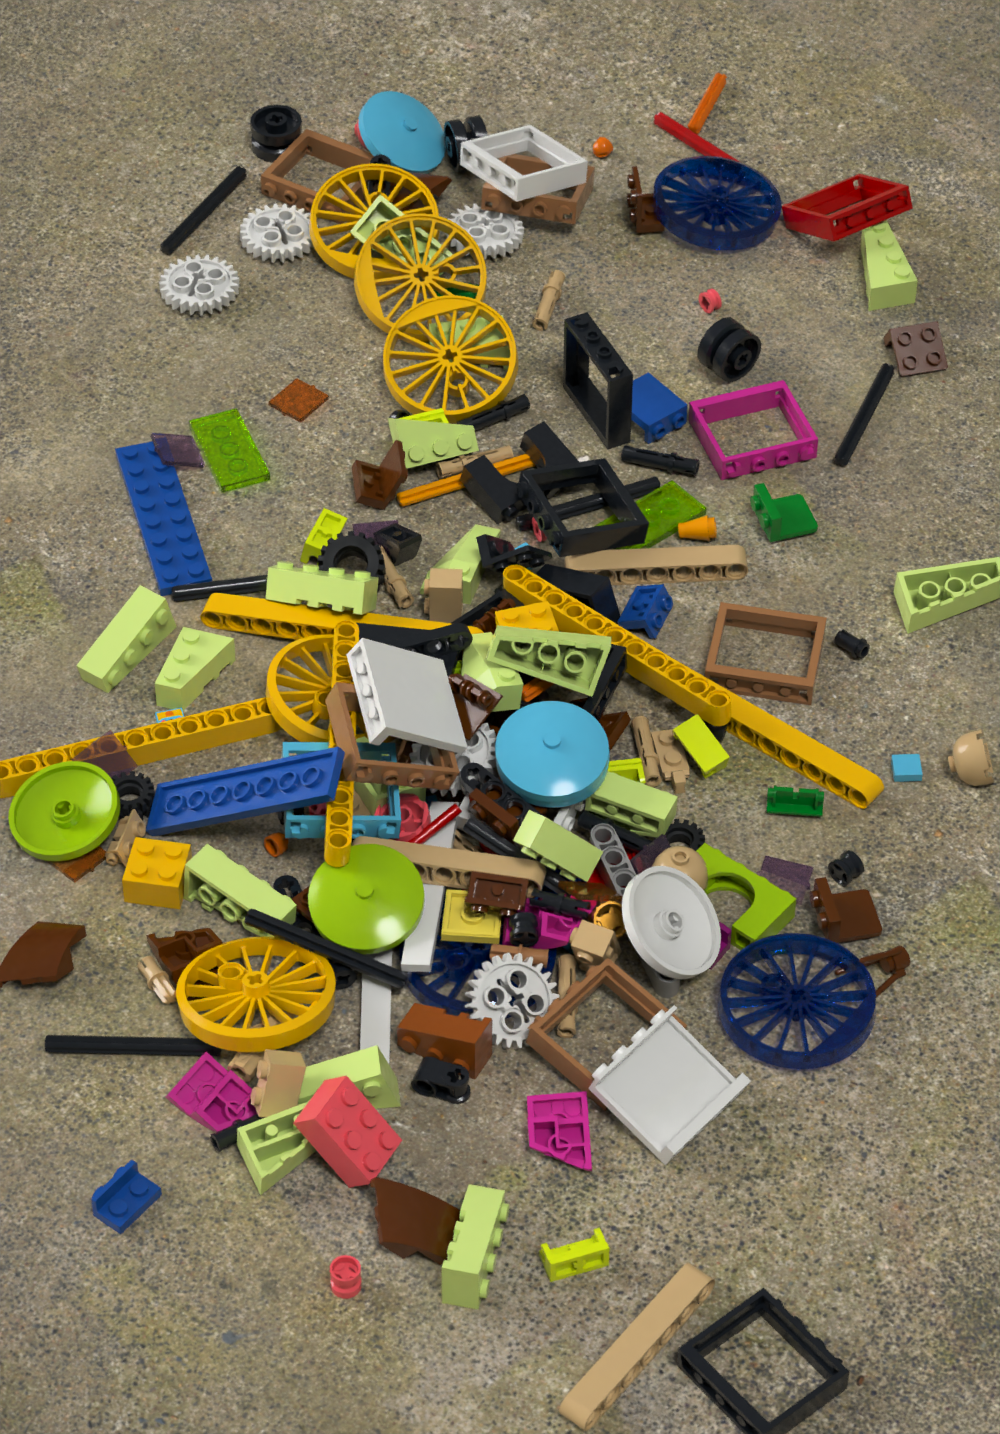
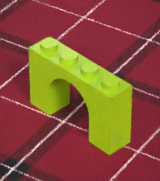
M704 843L696 851L707 865L708 885L703 891L706 895L715 891H732L742 895L750 902L751 907L732 925L731 945L754 958L795 917L796 898L789 892L773 885L766 878L750 871L743 864L727 857L720 850Z

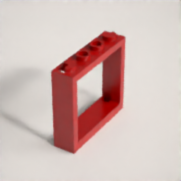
M857 174L781 206L786 229L833 242L913 209L908 185L863 174ZM858 180L859 186H854L853 181ZM864 200V201L859 202V203H857V204H854V205H852V206H850V207H847V208H845V209H842V210H840V211H838V212H835V213H833V214H831V215H828V216L826 215V214H829V213H831V212H833V211H836V210H838V209H841V208H843V207H845V206H848V205H850V204H853V203H855V202H857V201Z

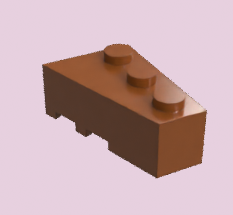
M414 1003L397 1027V1046L409 1053H415L422 1057H434L444 1062L461 1065L468 1070L469 1077L475 1080L492 1056V1018L484 1017L482 1021L469 1019L470 1015L468 1013L461 1012L459 1016L446 1014V1009Z

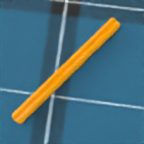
M527 454L493 464L502 476L536 466ZM461 474L399 492L396 497L399 506L404 507L466 487L460 481Z

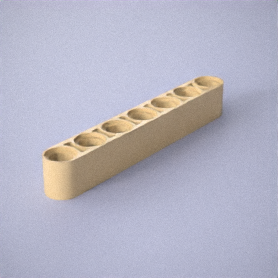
M740 545L602 550L565 557V568L607 576L610 579L611 585L739 580L748 574L746 552Z
M359 836L352 843V846L358 844H378L397 850L414 864L421 876L422 882L425 884L468 890L471 871L529 879L527 898H535V896L531 895L534 888L542 891L547 872L543 864L530 859L368 836Z
M686 1263L566 1395L560 1405L559 1413L583 1430H590L708 1298L714 1288L715 1279L692 1264Z

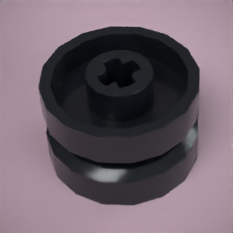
M278 104L258 109L250 119L253 153L257 158L273 163L302 134L301 115L289 106Z
M480 115L466 117L464 124L460 119L445 121V146L454 172L468 170L460 165L461 142L488 136L486 126Z
M726 317L715 322L706 331L698 346L697 357L700 363L713 370L724 381L735 382L744 377L758 360L761 352V341L757 335L745 329L738 321L731 317Z

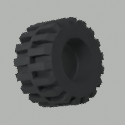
M348 531V536H343V533L337 534L338 539L334 540L331 537L327 541L328 546L323 545L321 555L318 556L319 570L329 571V568H337L339 562L344 558L356 556L367 563L366 571L371 572V577H379L378 591L380 590L379 585L384 583L386 569L381 548L379 545H375L374 539L371 537L366 539L365 534L359 532L358 536H355L354 531Z

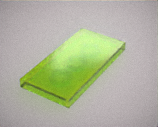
M237 408L189 420V428L221 493L270 480V472Z
M671 480L635 502L649 522L645 543L614 548V550L651 548L678 531V523H684L706 515L707 508ZM614 514L594 527L620 522Z

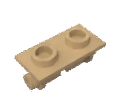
M132 809L130 816H125L118 823L114 834L116 841H111L105 853L106 862L110 865L122 862L126 867L135 837L143 838L146 833L145 823L135 809Z

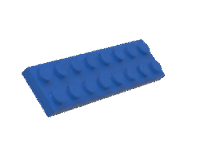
M162 439L116 448V458L160 595H171L173 586L212 581L166 440Z
M338 746L159 783L156 788L146 832L151 836H158L334 801L345 752Z

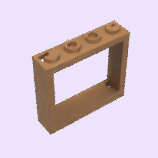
M306 129L261 174V191L263 195L292 206L296 205L297 208H304L305 211L311 213L317 191L283 179L306 154L345 169L356 165L370 164L374 156L370 152ZM365 180V183H366V186H367V190H368L369 180ZM357 181L351 190L364 203L366 200L360 181ZM377 183L376 185H374V187H373L374 190H376V189L378 188L379 183ZM346 194L340 199L358 208ZM325 201V203L320 209L324 211L350 214L345 210L327 201ZM330 220V221L336 222V223H338V224H344V223H345V222H343V221Z
M512 154L498 159L522 175L553 168L540 158ZM587 166L586 183L566 188L575 190L572 198L543 194L516 202L491 184L485 182L482 187L481 209L575 224L593 190L595 167ZM572 213V218H565V214L570 215Z
M720 602L705 668V677L710 680L712 677L719 678L718 681H712L734 694L811 705L825 638L827 617ZM725 625L814 638L807 678L717 665ZM800 690L807 691V694L800 693Z
M335 683L325 701L336 745L345 752L342 768L346 781L448 790L460 773L455 754L452 751L429 746L434 766L361 759L349 711L361 712L355 685Z
M609 958L604 960L599 966H592L586 973L584 980L581 982L575 981L566 992L567 995L562 1000L557 998L550 1004L547 1013L543 1017L539 1015L535 1017L534 1022L528 1027L530 1031L526 1040L528 1045L581 1091H587V1096L604 1111L608 1108L588 1089L595 1080L592 1077V1073L547 1034L603 983L649 1023L660 1010L663 1009L665 1012L669 1010ZM673 1014L672 1016L686 1029L687 1025Z

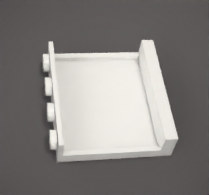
M361 638L346 654L370 744L379 746L388 736H393L452 751L456 759L468 748L442 659Z
M675 1005L667 1012L663 1009L660 1010L651 1019L650 1023L652 1026L648 1030L642 1027L631 1038L633 1044L628 1048L622 1045L612 1055L611 1058L614 1061L609 1066L603 1063L592 1074L595 1080L588 1088L665 1166L734 1101L751 1082L744 1073L735 1079L672 1016L677 1009Z

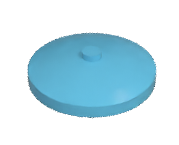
M384 91L373 95L362 107L358 121L359 130L366 147L373 156L386 155L391 160V166L398 167L407 172L423 174L432 172L444 158L446 146L442 127L433 113L415 98L400 92Z
M542 701L527 705L508 717L496 737L495 760L500 775L513 790L537 801L563 802L584 795L601 780L608 764L609 744L601 724L586 710L566 702Z

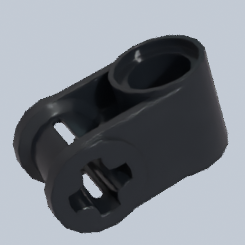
M424 1057L411 1082L412 1088L418 1094L448 1101L452 1104L464 1103L471 1095V1089L468 1085L470 1078L468 1070L461 1065L444 1062L434 1057Z

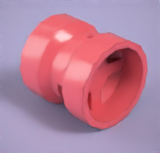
M349 1255L335 1258L330 1265L331 1290L333 1294L342 1299L355 1297L361 1290V1265L359 1261Z

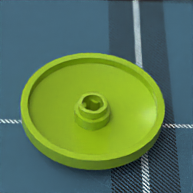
M81 761L56 763L36 772L18 789L9 809L10 830L18 845L27 854L45 861L74 859L92 851L110 835L119 817L120 797L110 776L96 765Z
M358 844L351 846L350 860L345 866L333 867L327 864L326 861L321 864L310 883L308 905L312 921L324 939L360 954H374L399 945L412 934L423 915L425 893L418 870L402 853L384 845Z

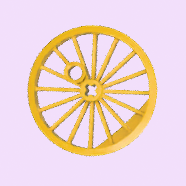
M361 164L344 169L328 179L314 198L309 219V233L312 244L326 264L337 272L354 279L355 266L359 256L355 254L362 243L357 240L349 253H343L335 250L355 238L353 235L348 233L329 246L325 245L321 236L351 231L379 195H382L392 203L402 187L407 188L413 193L394 205L396 208L401 210L417 199H420L426 206L403 211L402 213L405 215L424 213L439 216L433 195L422 181L398 167L385 164ZM365 180H379L378 192H373L369 195ZM383 180L397 184L388 197L382 193ZM360 181L367 207L347 186L348 184ZM341 188L358 208L332 194ZM325 201H327L345 210L350 214L324 211L320 209L325 203ZM317 218L349 223L318 228ZM421 227L424 231L430 233L431 228ZM434 229L433 238L438 241L440 231ZM382 255L383 258L372 257V262L401 268L384 255ZM373 269L374 280L400 276Z
M407 214L385 222L367 238L356 262L354 287L358 302L367 317L381 330L389 333L394 325L391 319L413 291L415 295L412 307L416 305L419 293H422L424 301L427 300L426 292L429 293L431 298L438 297L435 291L443 296L453 295L445 289L451 287L477 293L475 299L483 302L487 289L486 265L483 254L475 240L458 224L432 214ZM414 227L431 228L422 264L420 262ZM410 228L416 263L395 234L396 231ZM434 229L449 234V237L426 265ZM390 235L408 263L379 245L378 242ZM454 238L465 247L434 265ZM375 249L401 268L372 262L371 250ZM468 253L471 254L476 264L475 266L455 268L451 265V263ZM373 269L400 276L374 280ZM447 272L451 275V278H441L439 274ZM476 272L479 274V286L455 281L456 275ZM421 276L424 281H420L417 277ZM402 283L378 297L376 286ZM408 288L388 316L384 317L380 303ZM465 312L457 320L470 319L473 313ZM450 314L444 315L447 321H452ZM428 319V320H427L428 331H429V324L432 323L431 319ZM411 326L403 332L422 342H429L428 338L420 330L411 329Z
M438 296L414 305L397 319L390 329L384 345L383 372L388 389L395 400L413 415L436 410L426 407V404L444 374L446 375L442 408L450 424L498 405V402L504 400L510 392L518 372V350L507 322L489 305L465 296ZM458 311L473 313L454 345ZM453 313L450 343L448 345L438 316ZM478 316L490 322L489 325L463 343ZM435 319L444 347L421 323L422 321ZM415 324L435 347L403 332L409 326ZM495 328L504 337L500 340L470 348ZM398 339L429 353L393 350ZM504 346H508L510 350V358L473 356ZM392 358L425 361L391 371ZM473 364L509 366L505 378H501ZM429 369L403 390L399 388L394 380ZM466 370L500 386L494 393L488 395ZM437 373L420 403L407 396ZM457 379L464 381L462 385L460 383L458 384V386H454L451 384L454 380ZM470 385L484 399L473 406H468L465 397L469 392ZM448 393L453 397H461L465 408L447 410Z
M331 634L313 635L291 642L275 655L268 669L266 682L268 708L276 722L289 735L300 742H329V726L326 731L314 725L320 719H330L325 699L331 691V654L334 637ZM311 652H322L328 675L310 655ZM300 657L313 673L291 660ZM281 668H284L302 680L277 673ZM277 685L285 686L300 691L279 692ZM308 701L292 708L285 704V702ZM311 710L314 714L307 722L298 717V715ZM356 712V724L364 734H356L355 738L358 739L365 736L368 739L362 713ZM388 736L382 743H390L396 737Z
M249 937L223 943L196 957L182 972L176 987V997L183 1023L198 1039L225 1050L263 1052L265 1049L275 1050L290 1046L316 1032L328 1020L333 1011L336 979L332 966L321 955L278 937ZM265 955L260 971H252L248 956ZM273 956L286 957L267 975ZM242 958L245 968L239 963H228L227 961ZM299 961L305 964L285 974L296 962ZM214 967H219L218 974L210 972L209 970ZM314 973H318L320 975V977L301 980ZM197 980H201L215 986L194 985ZM322 988H324V990H323L321 993H319V992H306V991H311V990H317V989H322ZM189 996H191V997H207V998L198 999V1000H192V1001H188V1000H187V998H188ZM301 1004H311V1005H310L309 1007H307V1006H304V1005H301ZM258 1008L264 1027L250 1028L255 1011ZM265 1009L281 1024L270 1026ZM210 1010L202 1015H199L197 1013L200 1011ZM282 1010L295 1014L298 1017L291 1019ZM247 1012L243 1027L234 1028L233 1026ZM227 1016L220 1024L214 1023L215 1021Z

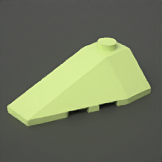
M379 195L349 233L364 244L367 238L379 226L405 214L382 195ZM414 227L420 262L422 264L429 234L421 227ZM410 228L396 231L395 234L416 263ZM390 235L378 242L379 245L408 263ZM433 237L426 265L442 246ZM445 249L434 265L454 254Z
M475 524L432 567L439 569H463V603L471 605L486 569L482 565L476 537L487 534L499 538L501 529ZM430 570L427 572L425 579H430ZM423 582V584H422V586H421V589H420V594H423V595H424V582Z
M492 632L472 634V643L463 649L461 675L467 674L503 696L492 712L520 709L523 682L519 672L487 660L488 649L493 638Z

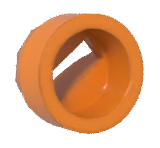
M599 137L593 145V153L599 158L607 157L613 151L612 143L605 137Z
M280 832L272 833L264 839L265 849L272 857H278L287 850L288 838H285V834Z

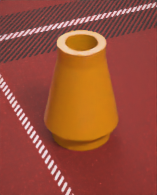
M706 515L684 523H678L680 539L688 538L711 541V538H717L715 517H708Z

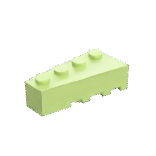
M887 220L863 229L861 253L866 281V294L868 297V310L872 311L915 303L918 280Z
M1000 557L897 572L894 595L907 634L999 599Z
M278 561L277 565L268 567L266 599L291 604H302V601H306V605L316 608L328 607V604H331L332 610L341 612L353 610V614L363 615L376 609L379 577H371V572L355 571L354 574H346L345 569L329 568V571H321L317 565L304 564L303 568L293 567L292 562Z
M140 585L76 665L82 680L109 693L177 627L166 598Z
M497 625L488 649L487 660L592 697L611 648V637Z
M206 844L185 864L184 899L190 902L196 899L202 902V908L210 912L213 909H217L223 913L224 919L232 923L239 920L246 930L260 937L275 936L245 923L246 914L250 909L258 910L291 925L295 922L297 905L290 897L274 890L268 882L255 877L246 867L233 862L221 850L214 849L209 844Z
M468 1185L460 1209V1221L456 1222L453 1242L450 1241L447 1249L448 1257L447 1260L443 1261L441 1267L442 1303L479 1310L481 1298H487L490 1287V1280L487 1279L488 1272H494L497 1254H493L494 1248L501 1246L503 1229L500 1228L501 1221L507 1222L510 1204L505 1203L504 1190Z

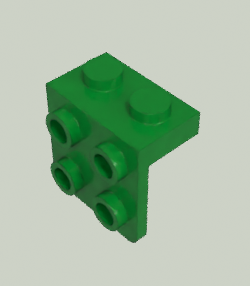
M764 483L754 485L753 496L750 497L751 507L770 542L817 532L818 524L801 494L772 499Z

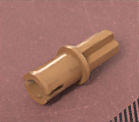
M498 944L491 946V961L492 957L497 955L502 959L503 954L510 953L513 960L515 954L522 953L523 961L528 957H533L532 966L542 963V967L547 968L549 949L523 947V944H520L519 947Z

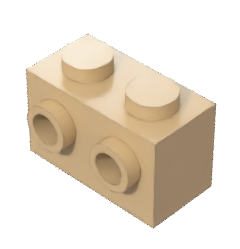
M430 568V579L424 580V595H429V598H425L424 614H429V621L451 623L462 616L463 569Z
M582 920L579 928L575 927L571 933L569 943L577 963L583 971L588 972L592 966H599L607 958L616 964L621 948L614 931Z
M265 1049L264 1058L258 1062L257 1066L258 1084L257 1087H253L251 1092V1104L255 1106L259 1117L266 1118L297 1106L306 1070V1065L300 1052Z

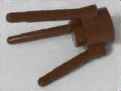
M899 945L888 951L860 958L858 963L835 970V974L840 975L880 963L886 973L891 972L893 975L872 993V997L877 998L897 979L906 975L904 968L910 966V957L906 949Z

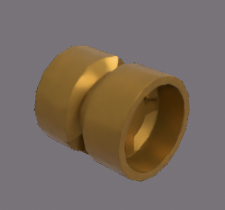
M615 901L602 903L589 914L586 920L614 931L617 939L626 932L622 916V904Z

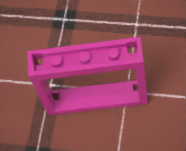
M784 380L689 402L688 421L721 480L817 458L818 438ZM779 407L798 439L725 457L707 423Z

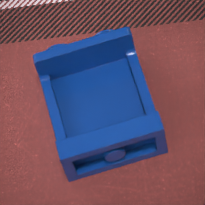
M648 372L633 380L631 420L645 431L644 441L650 444L657 439H661L666 434L686 424L688 405Z

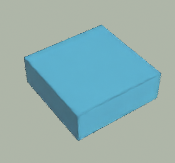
M919 754L892 755L891 764L894 782L922 781L923 774Z

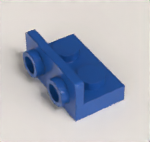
M664 584L636 586L618 620L619 626L624 629L645 628L649 638L655 639L673 606L672 598Z
M130 1160L125 1166H121L116 1170L113 1178L104 1186L98 1187L91 1198L93 1216L121 1235L162 1195L161 1187L140 1174L137 1162Z

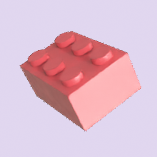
M347 1075L324 1080L293 1122L349 1188L370 1184L371 1179L377 1177L402 1142L398 1134Z

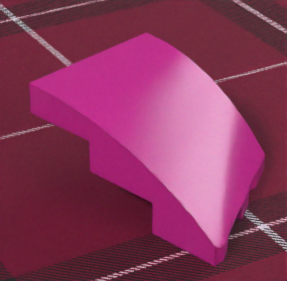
M575 895L570 896V898L591 902L590 910L578 908L580 911L590 914L597 905L595 900ZM527 898L525 912H530L537 916L538 926L536 930L539 936L538 942L528 948L552 949L567 945L575 927L579 928L583 919L565 914L559 916L555 915L553 911L531 907L530 899ZM505 917L502 945L514 946L510 942V932L512 930L509 927V918Z
M207 1052L196 1061L165 1096L186 1115L214 1132L232 1126L233 1121L237 1119L245 1120L257 1114L255 1106L251 1104L252 1088L232 1070L227 1071Z
M587 1091L527 1096L530 1149L583 1170L592 1171Z

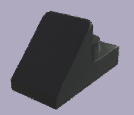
M393 523L373 533L376 543L389 548L394 566H398L416 557L422 541L421 534L397 523Z

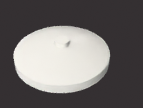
M667 866L650 867L631 879L623 894L622 916L627 935L642 959L659 973L674 979L693 978L709 969L715 962L720 950L721 931L716 911L703 889L685 873Z

